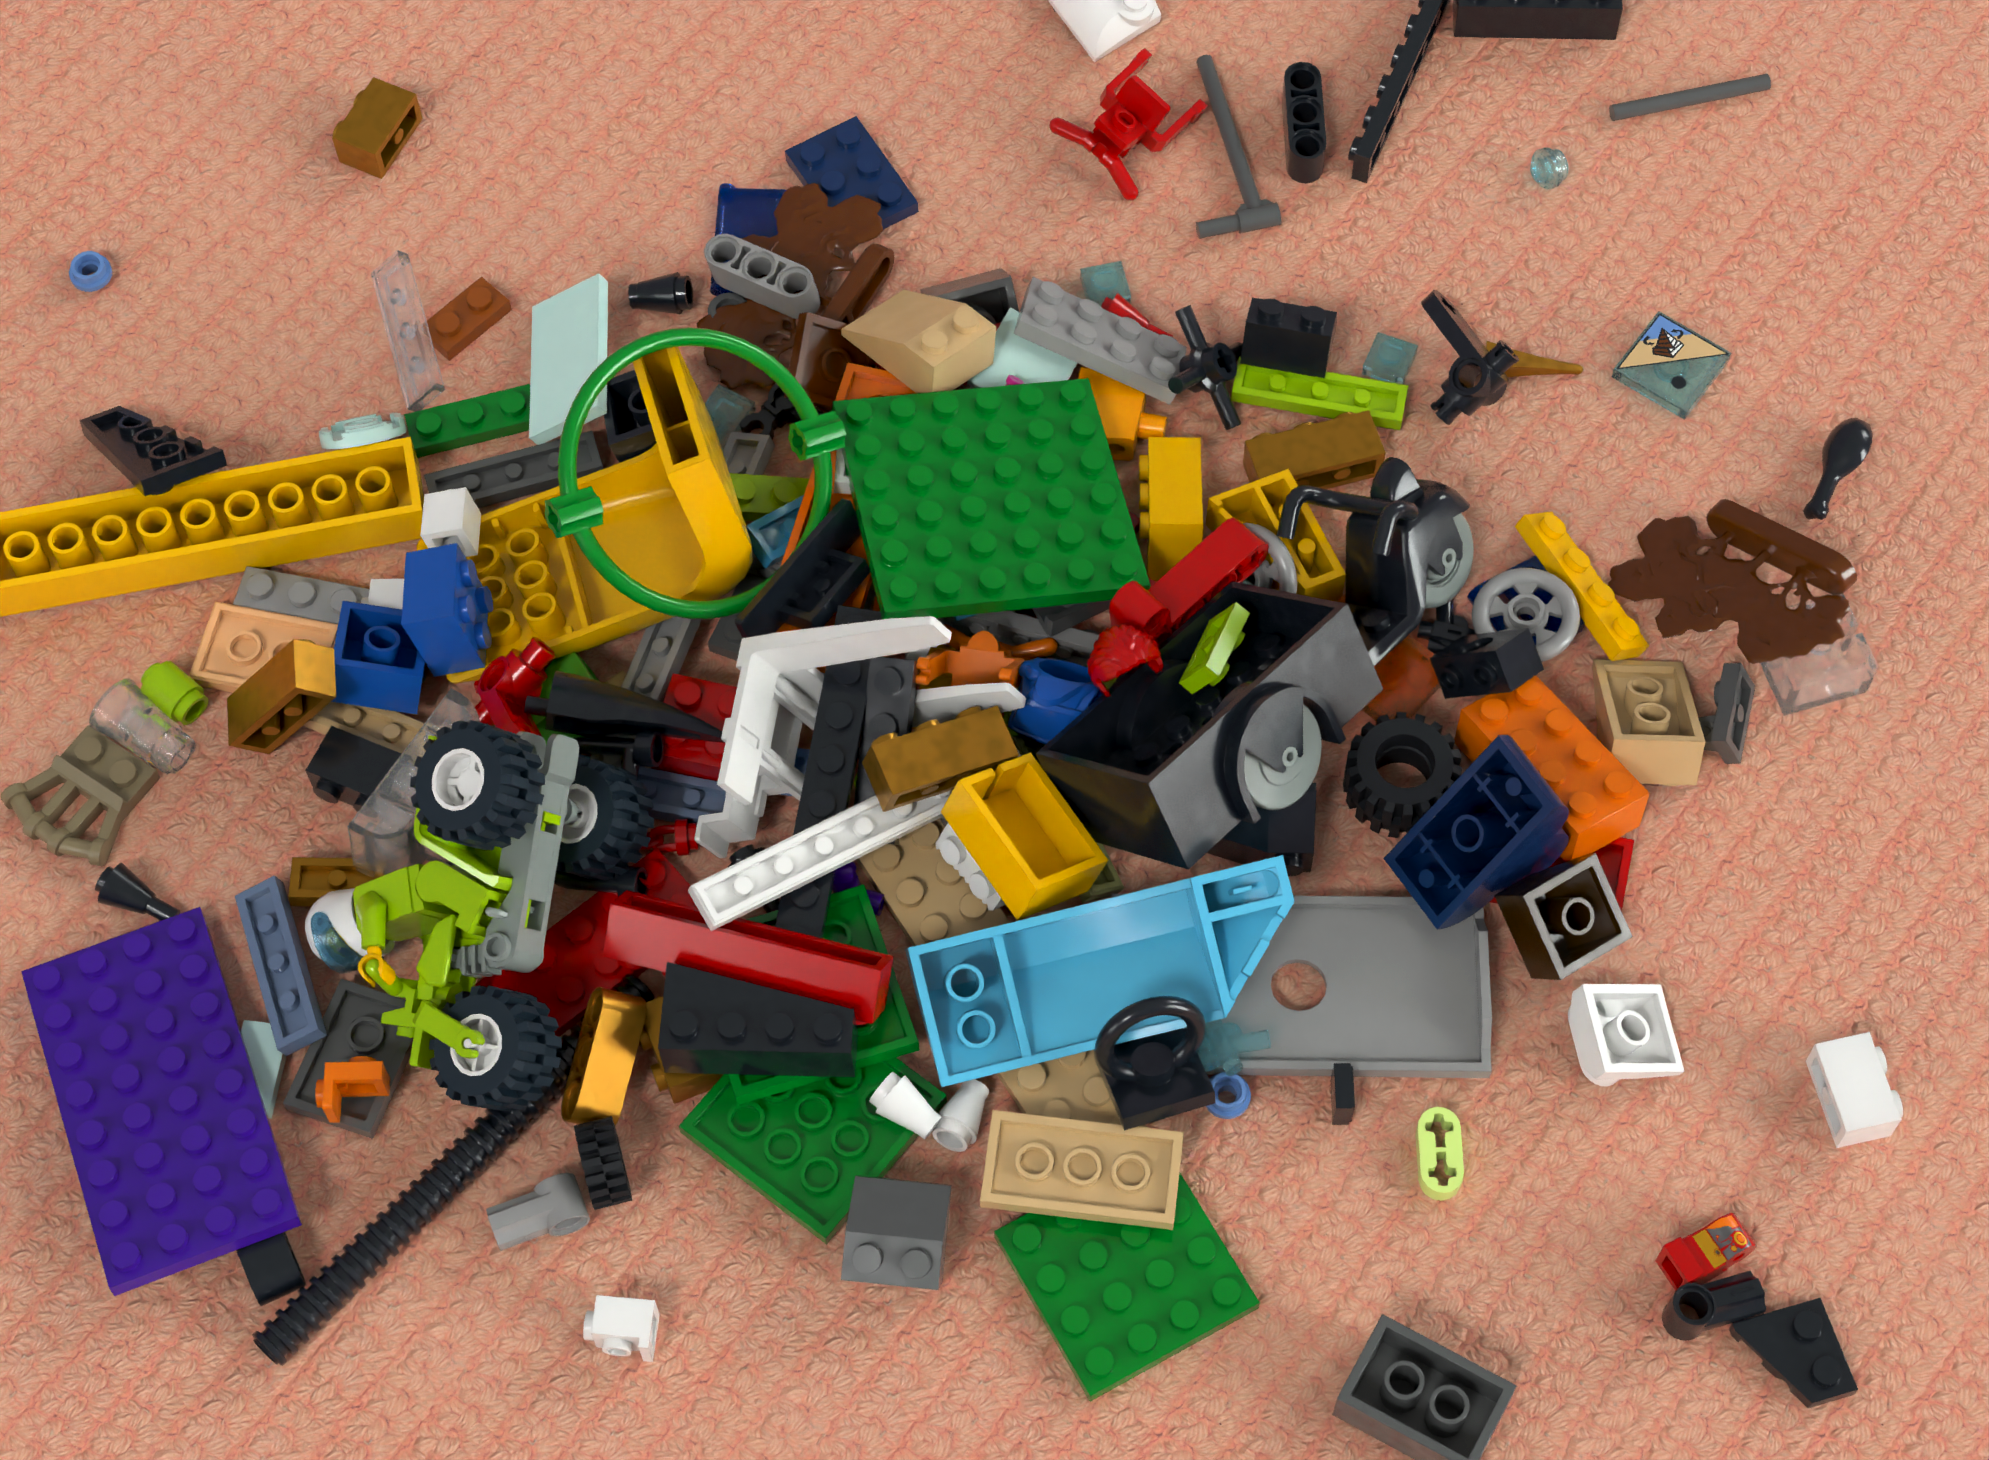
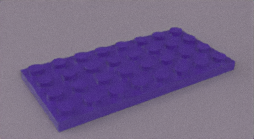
M200 907L21 971L107 1283L114 1296L302 1225L211 934Z

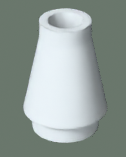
M891 1072L869 1100L877 1108L875 1113L918 1134L924 1140L942 1119L906 1075L901 1078L896 1073Z
M976 1079L962 1082L958 1091L938 1113L942 1119L934 1128L932 1135L940 1145L952 1151L962 1152L967 1149L968 1145L976 1142L985 1100L989 1094V1089L986 1085Z

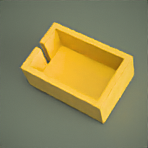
M1031 752L999 764L995 771L992 768H988L960 779L941 810L942 815L1017 921L1089 891L1108 862L1107 857Z

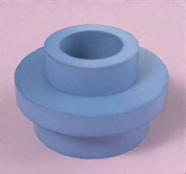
M85 251L73 258L69 269V277L77 289L93 292L105 287L112 277V268L104 256L94 251Z
M1222 1072L1209 1079L1215 1091V1103L1206 1106L1211 1114L1222 1119H1233L1242 1115L1247 1110L1251 1092L1249 1085L1241 1076L1235 1073ZM1228 1091L1235 1096V1100L1231 1103H1224L1219 1100L1218 1095L1221 1092Z

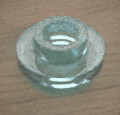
M1544 147L1534 152L1530 171L1533 179L1541 187L1553 189L1566 179L1569 170L1568 162L1560 150Z

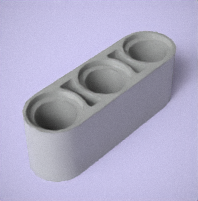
M718 234L707 242L704 248V255L715 282L721 287L795 319H798L799 313L809 312L815 314L821 304L820 295L812 273L805 266L730 234ZM803 290L798 294H793L796 291Z

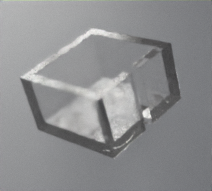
M1812 600L1807 601L1806 609H1812L1816 603ZM1799 603L1788 606V608L1796 609L1798 608ZM1851 608L1840 622L1845 637L1837 639L1830 645L1818 644L1807 655L1794 658L1780 657L1771 662L1760 663L1784 716L1868 691L1879 666L1863 633L1855 634L1859 624Z

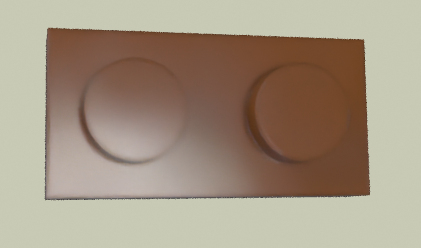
M481 276L419 327L421 337L450 361L512 310L510 300Z

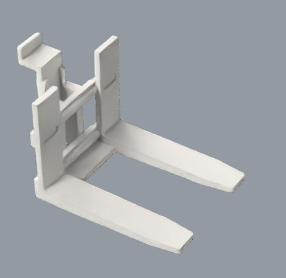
M927 616L890 618L742 638L736 668L740 670L732 714L731 718H725L721 740L725 742V748L717 785L726 791L723 812L700 815L694 840L716 857L726 858L729 843L755 839L759 817L764 815L767 796L789 793L800 801L805 775L796 769L794 764L802 723L814 730L824 680V674L817 667L912 652L949 643L952 632L935 617ZM1010 683L966 684L916 690L912 727H917L924 722L934 719L939 720L940 723L955 719L956 715L975 706L981 707V710L998 706L1000 713L1024 708L1026 697Z

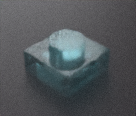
M1121 261L1080 269V279L1086 299L1092 300L1101 306L1106 297L1113 300L1116 294L1119 293L1131 304V293Z
M1378 332L1363 364L1362 374L1380 381L1403 385L1416 357L1418 345Z

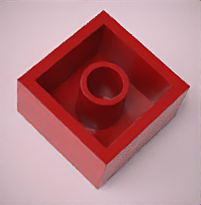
M673 673L664 703L689 713L723 731L725 718H731L737 687ZM664 736L665 752L663 761L659 767H651L652 769L718 781L725 743Z

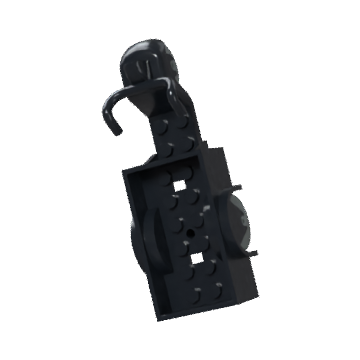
M1394 457L1387 458L1380 465L1372 482L1370 497L1342 493L1310 485H1299L1292 489L1286 496L1282 507L1276 535L1278 537L1294 540L1303 503L1353 512L1348 518L1346 525L1345 603L1231 581L1158 645L1163 662L1162 671L1156 673L1150 668L1148 663H1140L1137 667H1133L1130 671L1120 675L1111 688L1108 689L1111 696L1101 695L1036 753L1043 770L1094 841L1189 870L1239 822L1246 821L1255 824L1260 819L1256 807L1267 810H1280L1297 802L1309 789L1316 776L1321 759L1322 740L1341 744L1346 739L1342 727L1383 690L1374 666L1417 628L1425 608H1436L1448 603L1464 586L1471 570L1474 553L1471 529L1467 520L1462 515V512L1468 510L1470 504L1456 490L1443 483L1416 479L1408 464ZM1237 602L1250 614L1242 629L1245 633L1244 639L1227 660V663L1230 665L1229 670L1224 678L1215 686L1208 684L1194 694H1191L1179 682L1210 619Z

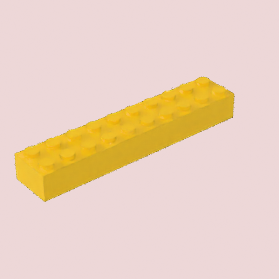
M411 437L205 474L174 485L170 491L160 495L144 496L134 487L0 512V617L244 572L246 566L260 569L421 539L424 492L419 462Z

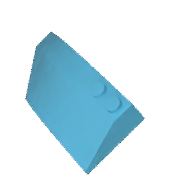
M1283 855L906 948L905 952L941 1087L1094 1050L1097 1037L1110 1018L1123 1008L1150 997L1176 996L1186 999L1200 1009L1205 1018V1023L1226 1018L1245 982L1252 975L1268 948L1274 933L1295 902ZM1162 1015L1151 1017L1136 1023L1126 1030L1117 1040L1116 1044L1186 1028L1187 1025L1184 1020L1176 1016Z

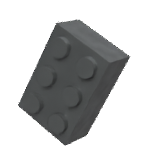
M1382 1314L1337 1397L1332 1415L1414 1460H1480L1510 1403L1517 1385Z

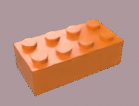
M1536 675L1512 692L1488 694L1461 709L1454 740L1457 747L1472 763L1498 735H1510L1569 809L1568 818L1562 826V829L1569 836L1568 845L1560 855L1565 862L1593 853L1640 826L1650 793Z

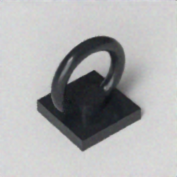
M1156 996L1137 1001L1123 1008L1110 1018L1097 1037L1094 1049L1095 1062L1124 1131L1215 1103V1091L1197 1053L1206 1032L1205 1018L1200 1009L1186 999L1176 996ZM1162 1015L1176 1016L1184 1020L1187 1028L1116 1044L1117 1040L1126 1030L1136 1023L1151 1017Z

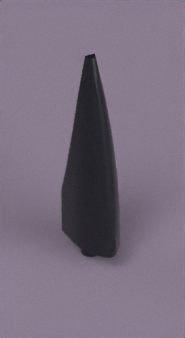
M555 671L549 699L527 695L524 713L546 717V730L586 737L637 735L639 730L661 731L665 737L725 743L721 740V730L689 713L629 689L576 674Z

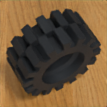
M612 1116L574 1125L581 1164L594 1210L632 1201L627 1172Z

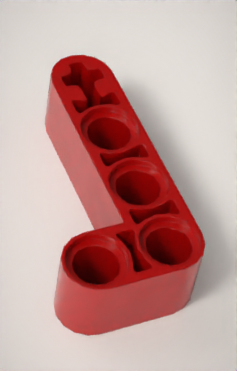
M1237 518L1227 519L1153 584L1150 589L1146 590L1137 581H1130L1116 592L1109 605L1111 626H1119L1120 624L1132 625L1141 632H1146L1154 637L1158 645L1161 644L1231 581L1242 583L1255 572L1267 557L1268 544Z

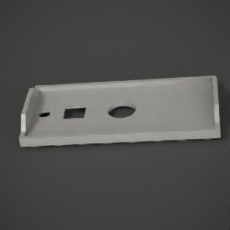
M1112 893V897L1124 895V894H1114V893ZM1293 896L1294 904L1274 933L1268 948L1252 975L1245 982L1227 1017L1205 1023V1036L1197 1051L1207 1075L1230 1072L1237 1075L1331 1076L1334 1063H1351V1066H1353V1077L1490 1078L1492 1072L1490 1050L1492 1006L1488 930L1484 921V910L1481 908L1460 923L1437 930L1413 897ZM1292 963H1302L1313 967L1324 979L1326 987L1325 996L1319 1004L1308 1010L1297 1011L1286 1008L1276 1000L1271 989V980L1277 970Z

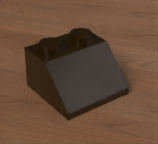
M1590 853L1530 874L1494 895L1531 979L1562 980L1633 937L1596 853Z

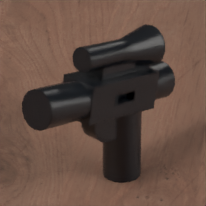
M1453 598L1448 603L1436 607V620H1434V623L1421 620L1417 637L1429 640L1425 656L1432 657L1460 637L1476 633L1474 629L1468 628L1466 619L1454 615Z

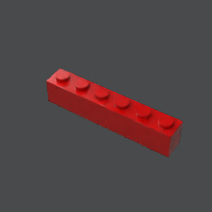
M628 890L610 904L603 957L618 960L619 965L630 969L647 967L662 971V975L665 976L667 962L851 1008L854 1009L857 1025L873 1024L884 1011L894 959L892 955L742 918H737L710 931L697 907Z

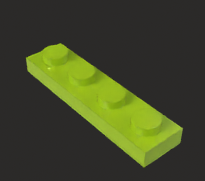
M1239 356L1237 373L1231 394L1233 402L1331 419L1346 412L1359 413L1369 410L1375 426L1394 430L1401 429L1408 385L1327 371L1325 378L1240 364L1241 357Z

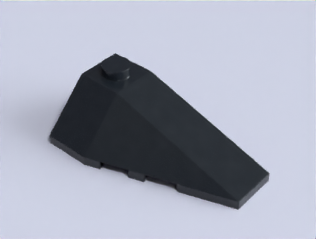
M1312 783L1306 793L1289 807L1280 810H1267L1256 807L1260 819L1255 824L1246 821L1239 822L1207 852L1208 854L1243 865L1283 855L1288 876H1297L1303 872H1311L1314 856L1316 783Z

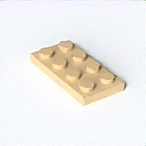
M992 1110L980 1207L1173 1230L1184 1132L1135 1127L1124 1131L1123 1126L1119 1124Z

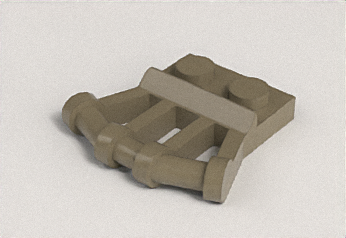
M88 725L61 756L56 755L49 769L25 783L10 785L1 793V800L8 809L14 810L23 825V833L33 840L41 839L47 843V849L56 856L66 854L89 859V863L102 867L109 858L122 821L155 785L160 776L156 769ZM64 783L40 811L36 812L30 801ZM80 794L88 799L64 827L57 829L53 826ZM103 810L107 811L98 837L93 841L79 839Z

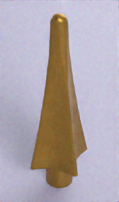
M1486 341L1485 347L1490 351L1497 344ZM1512 349L1514 351L1512 355H1517L1519 361L1516 364L1514 363L1505 373L1507 377L1581 374L1583 367L1579 364L1544 358Z

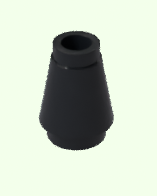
M678 272L629 285L628 296L632 309L682 314L683 310H690L693 306L691 279L689 276H680Z

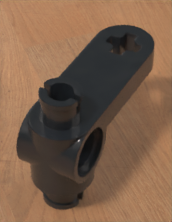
M1433 290L1421 301V305L1460 356L1452 364L1449 378L1441 384L1444 394L1430 405L1432 410H1438L1435 414L1444 423L1450 425L1461 412L1471 416L1481 406L1496 403L1505 393L1507 382L1509 381L1505 372L1514 363L1516 364L1519 358L1515 354L1512 355L1514 351L1502 340H1499L1497 345L1488 351L1454 305L1440 292ZM1482 373L1479 383L1474 386L1475 379Z

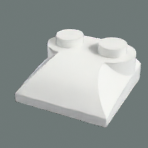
M1048 0L1094 62L1156 25L1161 19V12L1155 0Z
M1582 984L1573 991L1571 1005L1568 1010V1021L1580 1067L1584 1075L1591 1082L1606 1087L1613 1085L1620 1079L1675 1076L1685 1072L1661 984Z

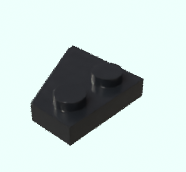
M1821 1298L1731 1324L1729 1328L1731 1336L1737 1342L1742 1340L1763 1360L1761 1364L1775 1378L1785 1381L1790 1388V1392L1807 1408L1849 1397L1857 1392V1385Z

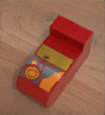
M1729 1213L1683 1239L1678 1237L1665 1244L1655 1262L1674 1290L1677 1291L1679 1287L1687 1283L1702 1285L1727 1271L1728 1267L1748 1256L1755 1250L1757 1245L1735 1213Z

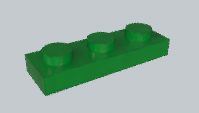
M530 384L404 414L409 437H411L417 458L529 431Z

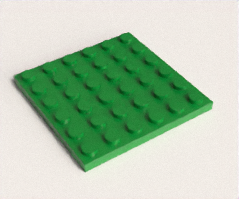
M1089 378L833 401L832 411H835L837 417L842 420L846 431L845 447L841 448L882 619L927 616L943 618L1112 600L1116 592L1130 581H1137L1146 590L1150 589L1149 578Z

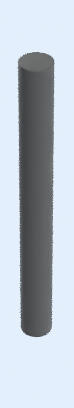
M1762 74L1613 104L1609 107L1611 120L1617 121L1766 91L1771 88V80L1768 74Z

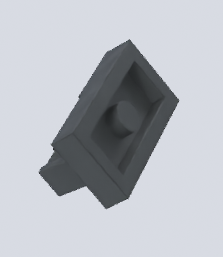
M1724 663L1721 680L1717 681L1714 687V701L1717 706L1716 715L1698 717L1705 738L1704 750L1718 752L1725 764H1741L1755 692V684L1741 663Z

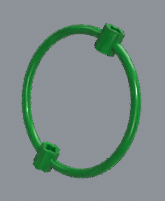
M688 327L658 331L635 339L619 348L592 372L580 388L565 419L560 438L558 453L560 496L545 500V518L548 527L553 531L556 538L573 534L581 551L599 574L619 592L636 603L663 614L687 619H713L739 614L774 574L754 588L736 596L710 601H689L666 596L643 586L621 570L603 550L591 530L592 527L603 524L604 510L601 500L594 492L592 486L578 490L577 483L578 444L591 406L605 385L618 372L639 358L662 349L679 346L709 347L734 354L759 368L786 394L801 421L789 424L788 439L792 451L797 454L800 461L813 457V504L804 533L791 555L829 513L832 496V462L830 452L845 447L846 431L844 424L837 417L835 411L819 415L810 397L797 379L777 359L760 347L740 337L711 329Z

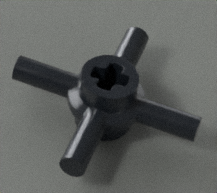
M1191 305L1175 311L1191 351L1189 355L1182 357L1180 360V373L1170 378L1168 382L1169 389L1175 394H1179L1186 389L1195 393L1203 390L1210 393L1225 430L1240 425L1241 421L1225 384L1226 381L1236 376V362L1239 360V356L1241 357L1243 343L1237 342L1229 347L1224 343L1212 345L1206 342Z

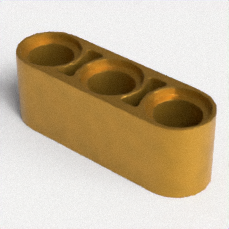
M597 987L592 992L584 1014L562 1099L561 1116L564 1122L578 1125L612 1116L616 1126L622 1111L645 1022L646 1001L644 998L602 987Z

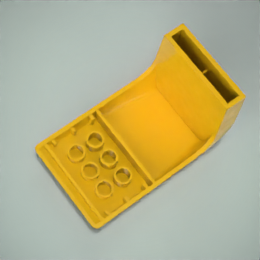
M672 347L650 353L633 362L656 439L655 445L639 456L578 478V490L592 486L596 495L599 496L604 510L603 524L592 527L591 530L603 550L621 570L643 586L660 594L689 601H710L729 593L746 577L753 562L752 544L709 412L679 348ZM559 486L481 515L478 555L469 556L466 559L473 560L478 579L482 586H488L493 598V611L488 613V626L491 632L492 645L491 648L486 649L485 668L494 659L500 656L506 657L513 648L522 652L530 643L532 637H536L548 645L556 655L553 659H557L573 652L577 653L594 648L675 616L651 610L636 603L614 588L591 565L581 551L573 534L556 538L553 531L548 527L544 512L545 500L560 496ZM420 539L417 543V551L428 549L423 539ZM485 668L447 674L446 677L453 684L476 681L480 679Z

